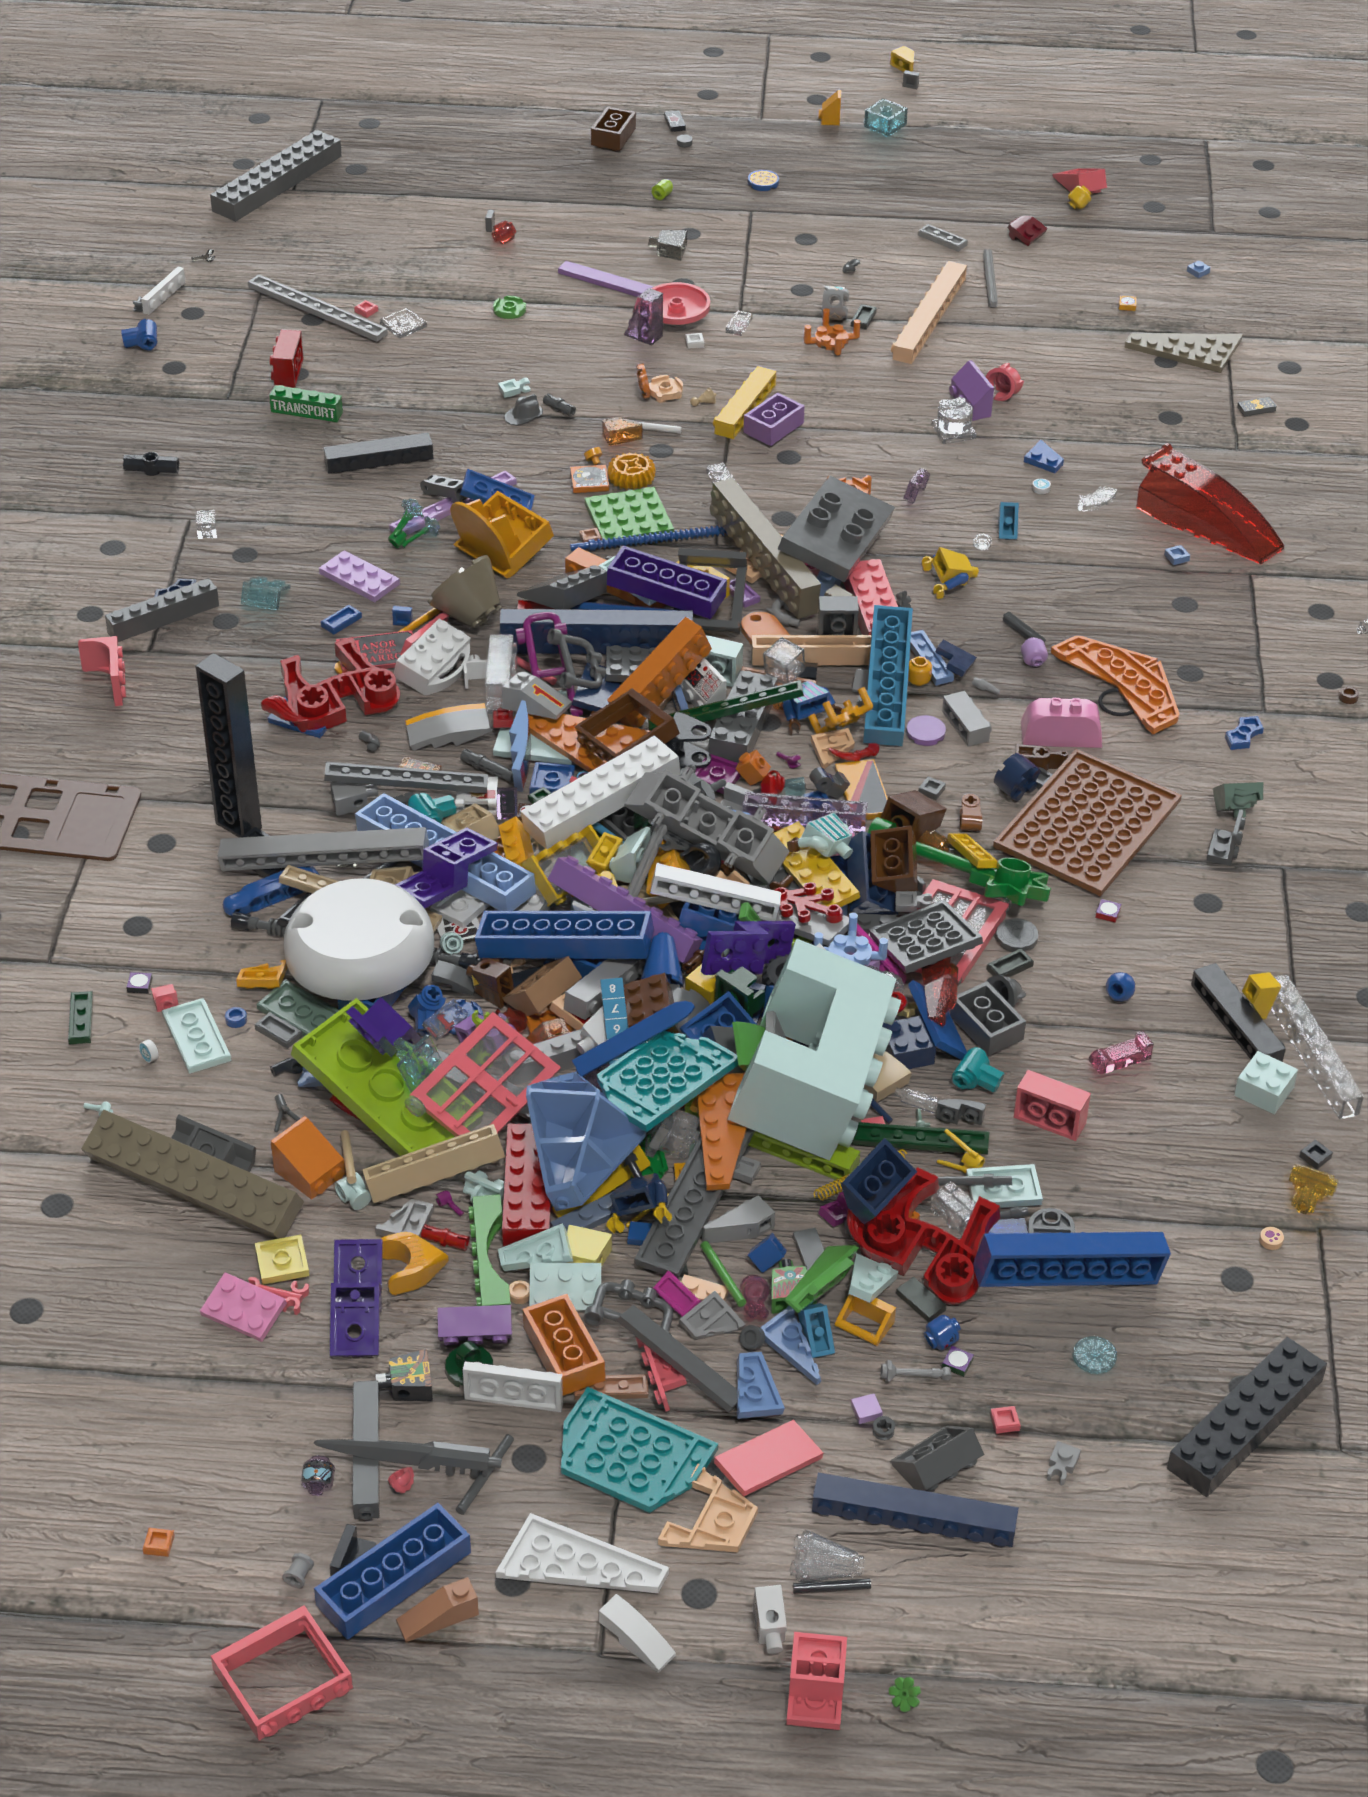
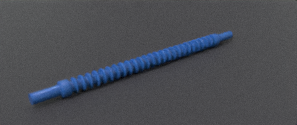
M716 525L715 528L713 526H710V528L706 526L705 529L702 527L700 529L695 528V530L690 528L689 531L687 529L684 531L680 529L679 532L677 530L674 532L670 530L669 533L664 531L663 534L662 532H659V534L654 532L653 535L651 533L649 535L644 533L643 536L641 534L638 536L633 535V537L628 535L627 538L625 536L623 538L618 536V539H615V537L610 539L608 537L607 540L603 538L601 541L600 539H597V541L590 539L588 542L570 544V551H574L578 547L583 550L595 551L596 548L600 550L602 547L603 549H606V547L611 549V546L614 548L621 545L632 546L634 544L636 546L637 543L639 545H642V543L647 545V542L652 544V542L657 543L658 541L662 543L663 540L665 542H668V540L672 542L673 539L675 541H678V539L682 541L683 538L688 540L689 537L691 539L694 537L698 539L699 536L701 538H704V536L708 538L709 535L714 537V535L719 536L721 534L724 536V534H728L722 526L718 527Z

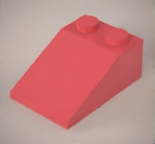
M1078 168L1053 174V178L1070 192L1076 186L1082 187V185L1092 193H1099L1101 189L1107 188L1105 169Z

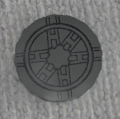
M1019 918L1007 919L997 927L996 940L1005 950L1014 952L1021 948L1025 952L1026 949L1030 948L1031 950L1036 946L1038 930L1036 926L1027 920Z

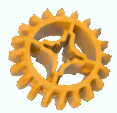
M630 452L628 454L622 453L621 456L616 455L615 458H611L607 470L610 483H613L615 487L619 486L620 489L625 488L626 490L647 487L652 484L656 473L653 460L649 459V456L639 455L637 452L634 454Z

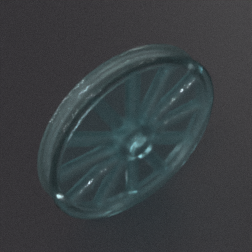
M1088 1336L1076 1343L1073 1358L1082 1370L1100 1374L1114 1367L1117 1360V1351L1110 1341L1098 1336Z

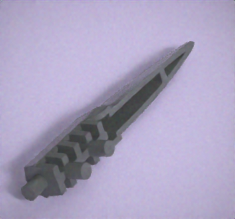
M325 1439L314 1441L316 1446L379 1461L418 1466V1469L429 1470L435 1467L434 1471H440V1465L446 1466L445 1473L448 1476L455 1474L456 1467L460 1468L459 1474H465L466 1468L470 1469V1477L472 1479L477 1478L480 1470H483L482 1476H487L488 1467L501 1468L502 1458L490 1457V1448L435 1441L425 1444L359 1439Z

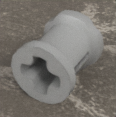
M295 1553L292 1557L293 1563L289 1570L284 1572L282 1578L288 1585L294 1588H302L305 1584L304 1578L308 1570H312L314 1561L303 1553Z

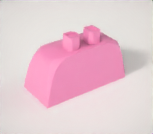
M1038 698L1027 706L1021 720L1023 745L1102 748L1098 705L1088 699Z

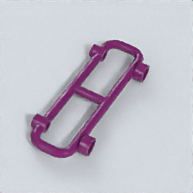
M553 612L529 615L523 622V628L516 629L518 644L526 643L531 673L539 679L567 672L559 644L558 648L562 667L539 670L531 624L535 621L550 619L554 622L555 629L560 630L563 635H567L566 623H561L560 617ZM572 685L570 689L566 688L568 699L573 702L575 691ZM570 706L571 715L578 717L583 715L582 708Z

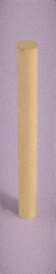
M344 1130L340 1133L347 1182L354 1184L357 1179L350 1134L347 1130Z

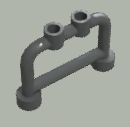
M551 628L547 635V641L549 644H559L567 671L563 672L560 676V687L570 689L573 685L590 689L599 688L603 683L602 679L606 675V669L599 667L602 660L601 653L595 652L593 646L587 640L563 635L560 630ZM567 643L585 648L587 651L586 661L591 665L590 675L594 677L595 681L576 678Z
M623 1280L621 1284L605 1282L599 1285L592 1306L586 1308L583 1319L590 1326H599L603 1321V1317L617 1322L622 1313L602 1307L605 1293L608 1291L617 1293L623 1300L632 1298L640 1301L641 1305L646 1308L654 1306L664 1312L661 1328L667 1333L670 1331L673 1309L665 1300L657 1297L655 1289L645 1288L641 1292L634 1289L635 1284L631 1280Z

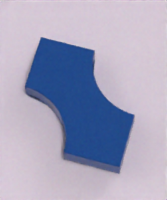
M1258 716L1240 717L1238 727L1226 732L1225 739L1230 750L1250 748V739L1258 734H1263L1264 728Z

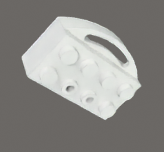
M438 619L397 659L393 674L395 678L423 695L439 692L451 686L462 676L463 662L469 659L471 638L464 634L463 631L449 625L446 621ZM464 657L461 666L454 673L443 678Z

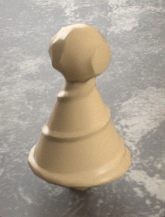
M707 388L699 398L693 397L690 403L692 406H697L699 402L715 404L716 393L711 388Z

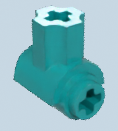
M426 793L412 795L408 800L409 807L440 824L444 817L454 815L457 809L454 798L451 795L432 799Z
M974 1047L967 1051L953 1072L952 1081L955 1086L961 1089H973L976 1085H979L994 1093L999 1088L1005 1073L990 1066L986 1052L981 1048Z

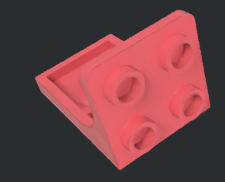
M117 636L80 639L78 647L82 670L84 672L103 671L110 674L115 706H123V698L126 697V688L122 686L126 685L125 664L122 659V646H118Z

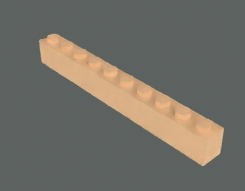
M948 261L945 267H942L940 274L936 276L935 282L931 284L930 290L925 293V297L920 301L919 307L915 308L913 316L909 318L908 324L904 325L902 333L897 337V341L893 342L891 347L893 360L909 364L913 363L966 280L967 265Z

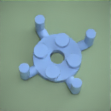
M850 913L848 935H836L830 946L824 947L829 952L868 966L871 960H885L887 958L888 939L881 938L879 940V951H872L866 937L856 936L858 915ZM815 933L814 946H817L819 943L823 945L822 933ZM847 952H853V953H855V954H853V955H848V954H846V953H847Z

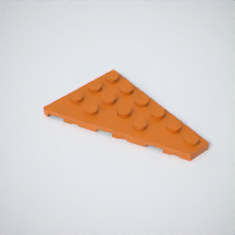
M528 714L530 733L587 772H591L607 763L605 760L602 761L595 752H590L586 745H581L577 740L578 734L574 726L587 718L562 714L558 719ZM613 724L595 736V738L617 754L650 731Z

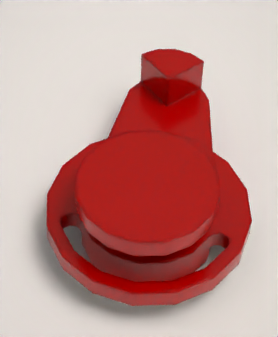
M775 770L770 771L761 782V795H763L764 806L777 811L781 807V805L776 803L777 795L784 788L785 778Z

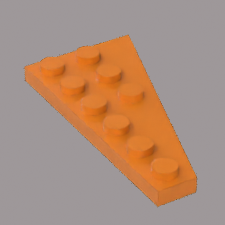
M745 1073L726 1074L696 1096L706 1191L730 1189L747 1127L727 1119Z

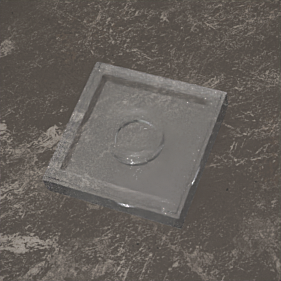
M408 308L380 319V325L388 328L399 339L427 327V322Z

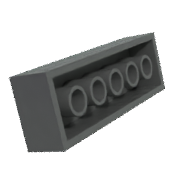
M740 670L728 698L775 687L778 685V677ZM773 704L718 718L709 738L708 752L739 763V758L742 754L753 751Z

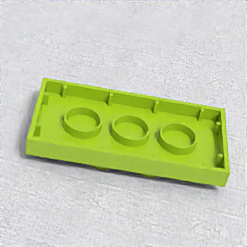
M357 998L293 1045L291 1056L399 1156L455 1137L427 1114L426 1108L410 1095L435 1069L407 1043L392 1057L387 1053L384 1055L379 1053L349 1022L351 1017L346 1012L352 1006L362 1015L369 1010ZM443 1077L426 1095L439 1106H442L457 1089ZM461 1094L445 1111L458 1121L473 1104ZM477 1109L462 1125L469 1131H472L481 1123L484 1114Z

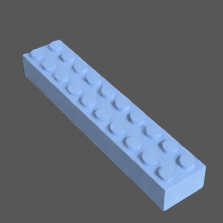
M385 793L355 813L357 831L426 827L429 846L457 833ZM492 852L468 865V886L462 890L499 911H513L536 893L534 873ZM423 860L410 861L423 868Z

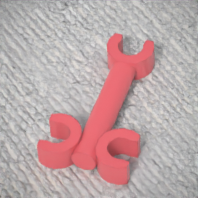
M249 1277L248 1279L249 1283L285 1298L287 1304L283 1308V1312H286L288 1307L294 1306L295 1315L300 1313V1304L303 1298L309 1294V1284L307 1283L303 1289H297V1281H293L290 1292L262 1285L256 1277Z

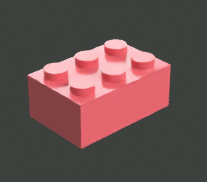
M1027 1070L1017 1087L1014 1118L1076 1141L1086 1125L1091 1093Z

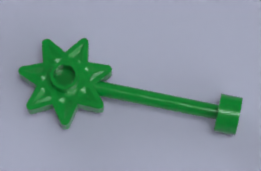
M876 817L872 821L867 833L871 834L873 830L897 828V825L894 822ZM916 841L918 856L969 873V882L986 887L985 897H996L1002 902L1016 903L1019 906H1024L1026 898L1044 902L1049 900L1051 888L1047 886L1049 875L1031 871L1030 864L1023 860L1001 858L997 863V868H977L968 859Z

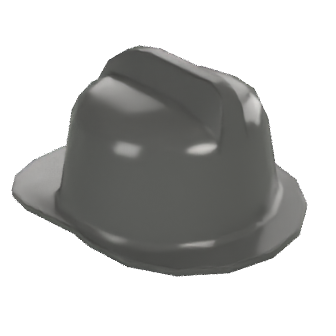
M535 394L522 396L517 399L515 407L506 412L504 418L511 425H522L541 416L543 409L539 406Z

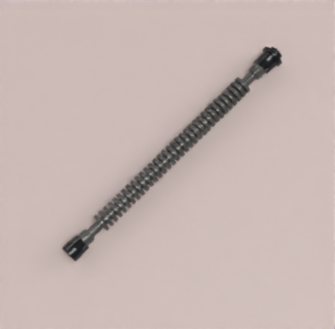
M234 912L231 918V928L249 931L250 929L258 930L259 928L267 930L268 935L273 934L279 937H284L286 927L278 925V919L270 918L268 922L261 921L259 918L251 917V914ZM434 947L430 964L436 965L438 960L467 970L471 964L476 966L483 958H479L478 953L445 954L441 948L437 949Z

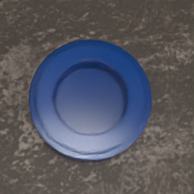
M240 1007L230 1008L225 1013V1022L231 1028H240L247 1023V1013Z

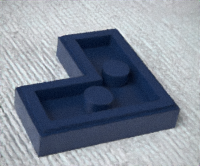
M944 639L935 650L937 654L950 660L946 668L961 677L965 675L977 658Z

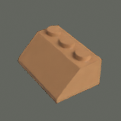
M569 956L543 965L504 996L503 1000L526 1016L533 1014L539 1016L548 1010L547 1006L553 1000L574 986L582 976Z

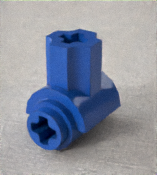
M145 318L141 320L135 328L121 330L123 343L126 348L139 346L148 351L157 345V325L150 319L146 320Z
M435 985L425 986L419 995L416 994L408 1005L410 1014L415 1018V1031L420 1036L436 1035L439 1032V1022L435 1017L439 1015V1010L444 1005L446 998H443L440 988Z

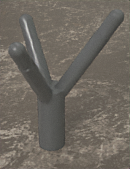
M282 1094L275 1096V1101L279 1108L274 1128L275 1132L279 1131L283 1114L287 1113L296 1122L300 1119L288 1108Z

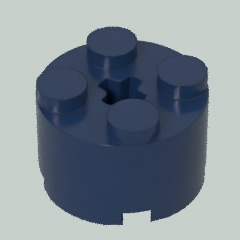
M1015 753L1003 762L1005 767L1002 771L998 769L994 777V783L1013 800L1018 802L1027 791L1033 792L1038 785L1036 780L1041 770L1022 754Z

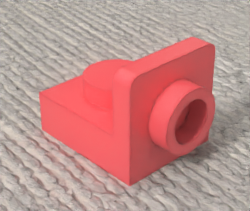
M173 984L151 988L157 1012L178 1006L177 993L174 990Z

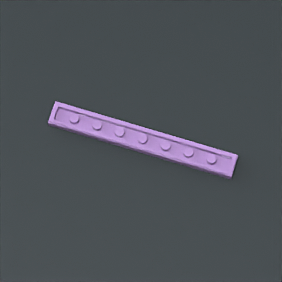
M507 471L490 477L510 486L517 484V479ZM445 498L413 513L403 531L409 535L451 515L450 507L454 504L452 498ZM467 498L462 502L468 504L475 500ZM400 520L389 524L390 530L392 532L395 530Z

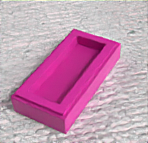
M669 1270L653 1287L682 1317L701 1302Z

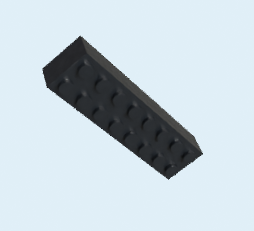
M1286 1337L1170 1451L1167 1470L1205 1497H1208L1323 1381L1327 1363L1289 1337Z

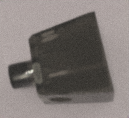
M661 230L658 238L649 237L648 246L657 247V255L660 257L681 261L687 247L688 231Z

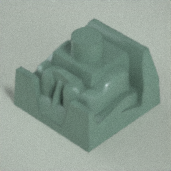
M1264 782L1229 783L1214 787L1213 794L1217 811L1233 810L1234 818H1237L1239 809L1244 810L1242 818L1246 817V809L1254 807V804H1257V800H1263Z

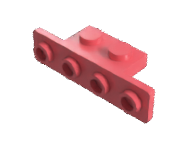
M635 1336L638 1347H644L645 1352L641 1353L645 1367L649 1365L651 1367V1371L647 1372L651 1385L656 1384L658 1388L654 1390L658 1405L663 1403L665 1412L670 1411L665 1391L686 1385L685 1376Z

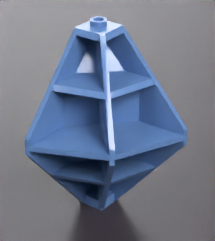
M577 1071L527 1086L526 1098L546 1194L556 1211L581 1206L645 1138L646 1132L630 1123L624 1111L606 1099V1096L598 1088L580 1076Z

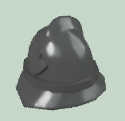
M994 975L987 979L991 986L1012 1007L1020 999L1026 997V992L1015 979L1002 975Z

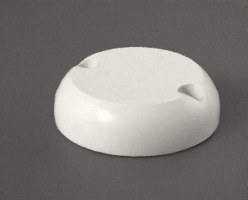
M374 879L339 881L315 891L294 911L284 934L285 960L295 980L311 992L338 1000L353 1001L355 998L358 1000H368L394 993L406 987L425 971L434 951V932L430 917L424 907L415 897L399 886Z

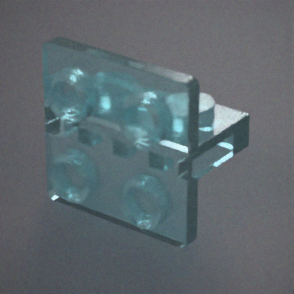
M427 1034L415 1046L400 1037L393 1043L397 1050L396 1055L400 1059L397 1067L410 1092H413L443 1062L431 1036Z

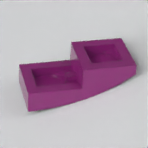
M843 1192L838 1194L836 1201L820 1206L818 1212L833 1227L844 1223L847 1219L848 1207Z

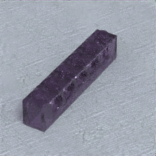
M745 792L743 812L751 813L750 815L754 816L759 806L762 807V810L765 808L766 813L761 820L767 826L787 827L799 821L806 828L809 822L835 813L844 824L848 825L851 833L858 834L862 830L866 831L868 802Z

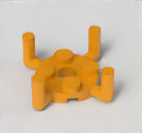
M865 687L857 690L864 703L861 707L858 705L853 707L851 701L847 700L843 702L845 708L841 710L842 714L836 716L830 701L823 703L822 705L828 717L824 719L825 726L822 728L815 714L808 716L815 733L831 732L837 730L835 726H842L843 728L851 723H856L861 718L860 716L872 710L873 704Z

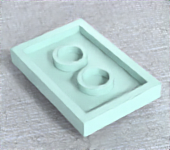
M1035 1164L970 1168L966 1170V1176H984V1174L1012 1176V1185H994V1188H984V1185L969 1186L973 1209L979 1196L1000 1205V1208L1042 1205L1043 1198Z
M530 1263L529 1306L568 1294L576 1311L585 1312L587 1307L592 1306L596 1290L601 1285V1263Z

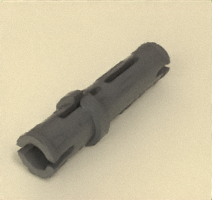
M466 748L462 751L460 755L462 761L470 763L476 769L485 770L510 783L514 782L512 769L489 760L483 754H476Z

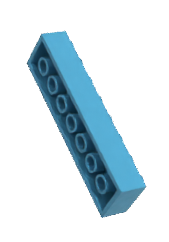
M874 605L867 693L873 704V709L865 713L863 743L903 746L913 608Z

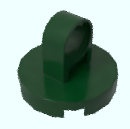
M467 1341L449 1353L445 1360V1374L454 1386L460 1388V1385L464 1386L463 1367L465 1362H480L493 1365V1358L483 1347L477 1346L473 1341Z

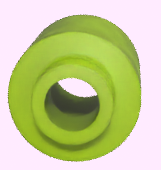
M667 179L658 182L652 187L653 197L657 200H663L673 190L672 182Z

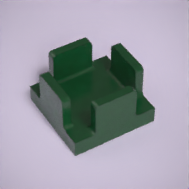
M740 967L736 971L732 969L728 973L724 970L716 973L714 1002L729 991L751 1018L754 1013L764 1007L765 991L761 989L754 994V991L748 988L757 981V976L744 967Z

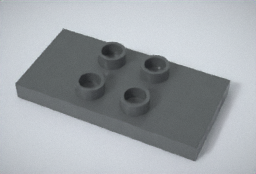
M829 476L783 535L778 550L845 582L886 526L895 507Z

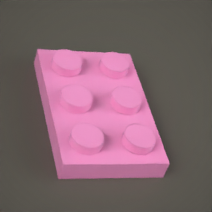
M225 1272L201 1308L200 1313L206 1318L263 1342L287 1302L283 1297Z

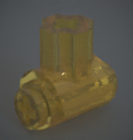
M1294 1164L1289 1177V1181L1295 1186L1294 1190L1296 1191L1291 1206L1295 1207L1297 1212L1305 1215L1307 1213H1314L1319 1199L1324 1200L1325 1197L1334 1196L1339 1179L1323 1171L1302 1164Z

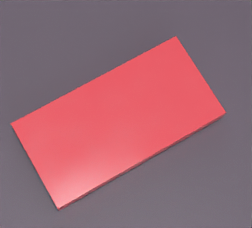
M792 1420L716 1456L714 1464L744 1497L822 1459L823 1452L803 1429Z

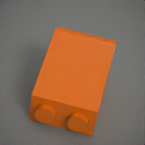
M306 1116L271 1140L274 1172L311 1200L317 1195L322 1194L329 1186L339 1181L345 1175L344 1158Z

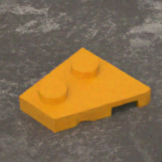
M280 960L281 965L269 968L268 963L256 967L241 969L236 979L237 987H245L247 989L255 987L274 989L280 987L288 969L286 960Z

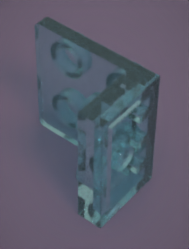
M262 576L250 578V580L243 582L241 604L279 610L280 593L283 590L290 589L291 585L285 584L284 580L279 579L267 581L268 578Z

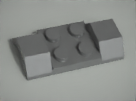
M178 1114L176 1130L171 1139L243 1170L251 1171L255 1164V1146Z

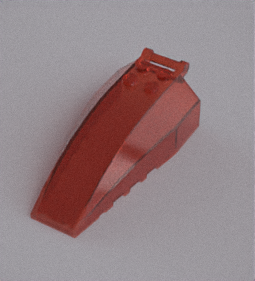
M1169 443L1164 444L1160 450L1150 456L1146 455L1142 458L1143 466L1150 470L1139 486L1136 508L1164 524L1181 531L1185 529L1191 531L1197 538L1203 536L1210 539V543L1224 545L1226 550L1235 552L1259 564H1263L1284 550L1285 545L1260 511L1238 489L1217 473L1181 452L1174 450ZM1166 455V457L1163 458V459H1161L1160 461L1154 462L1155 460L1159 459L1160 457Z

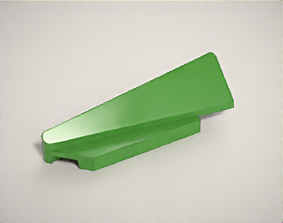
M856 1245L828 1246L785 1298V1302L797 1313H800L845 1278L854 1265L851 1259L859 1248Z

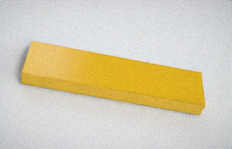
M962 833L948 834L947 841L977 868H997L998 861L969 835Z

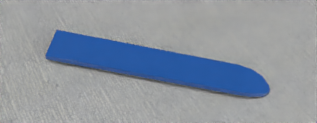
M688 1001L675 1002L578 1056L572 1062L579 1075L584 1077L681 1022L692 1013L695 1006L692 1002Z

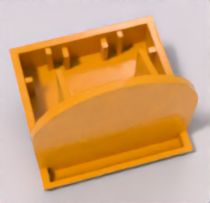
M499 491L493 494L484 504L478 499L468 504L455 502L450 507L452 519L460 536L453 545L475 559L488 555L493 570L505 578L512 577L554 536L549 521Z

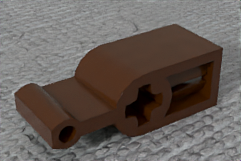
M1016 744L1015 753L1022 754L1038 768L1041 767L1046 771L1048 769H1058L1068 758L1067 751H1050L1045 746Z

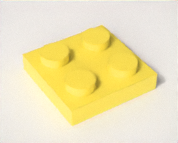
M302 1235L255 1243L262 1285L309 1276Z

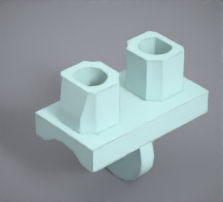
M480 1170L475 1174L470 1171L465 1173L463 1193L471 1196L470 1202L472 1204V1196L500 1194L502 1205L505 1181L498 1179L492 1182L488 1180L486 1173Z

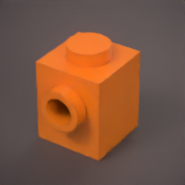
M754 750L750 753L745 752L742 754L735 769L751 786L762 781L768 774L771 766L757 750Z

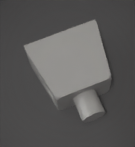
M330 781L336 816L361 810L368 805L367 797L378 795L377 785Z

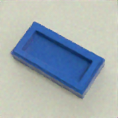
M347 605L322 620L321 627L334 635L361 619L362 613L354 607Z

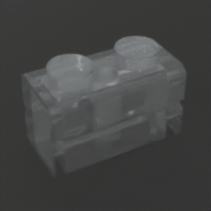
M950 1181L931 1196L930 1207L935 1215H940L946 1220L952 1230L956 1229L963 1235L976 1202Z

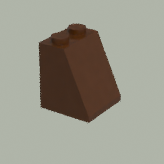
M913 790L888 796L881 818L896 823L897 827L912 826L916 841L921 842L931 834V830H936L941 826L947 808L922 793Z

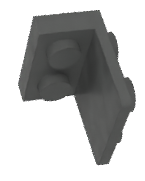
M1239 809L1233 832L1215 828L1207 861L1231 866L1233 858L1237 859L1240 848L1237 845H1241L1243 833L1240 830H1244L1246 818H1242L1244 810Z

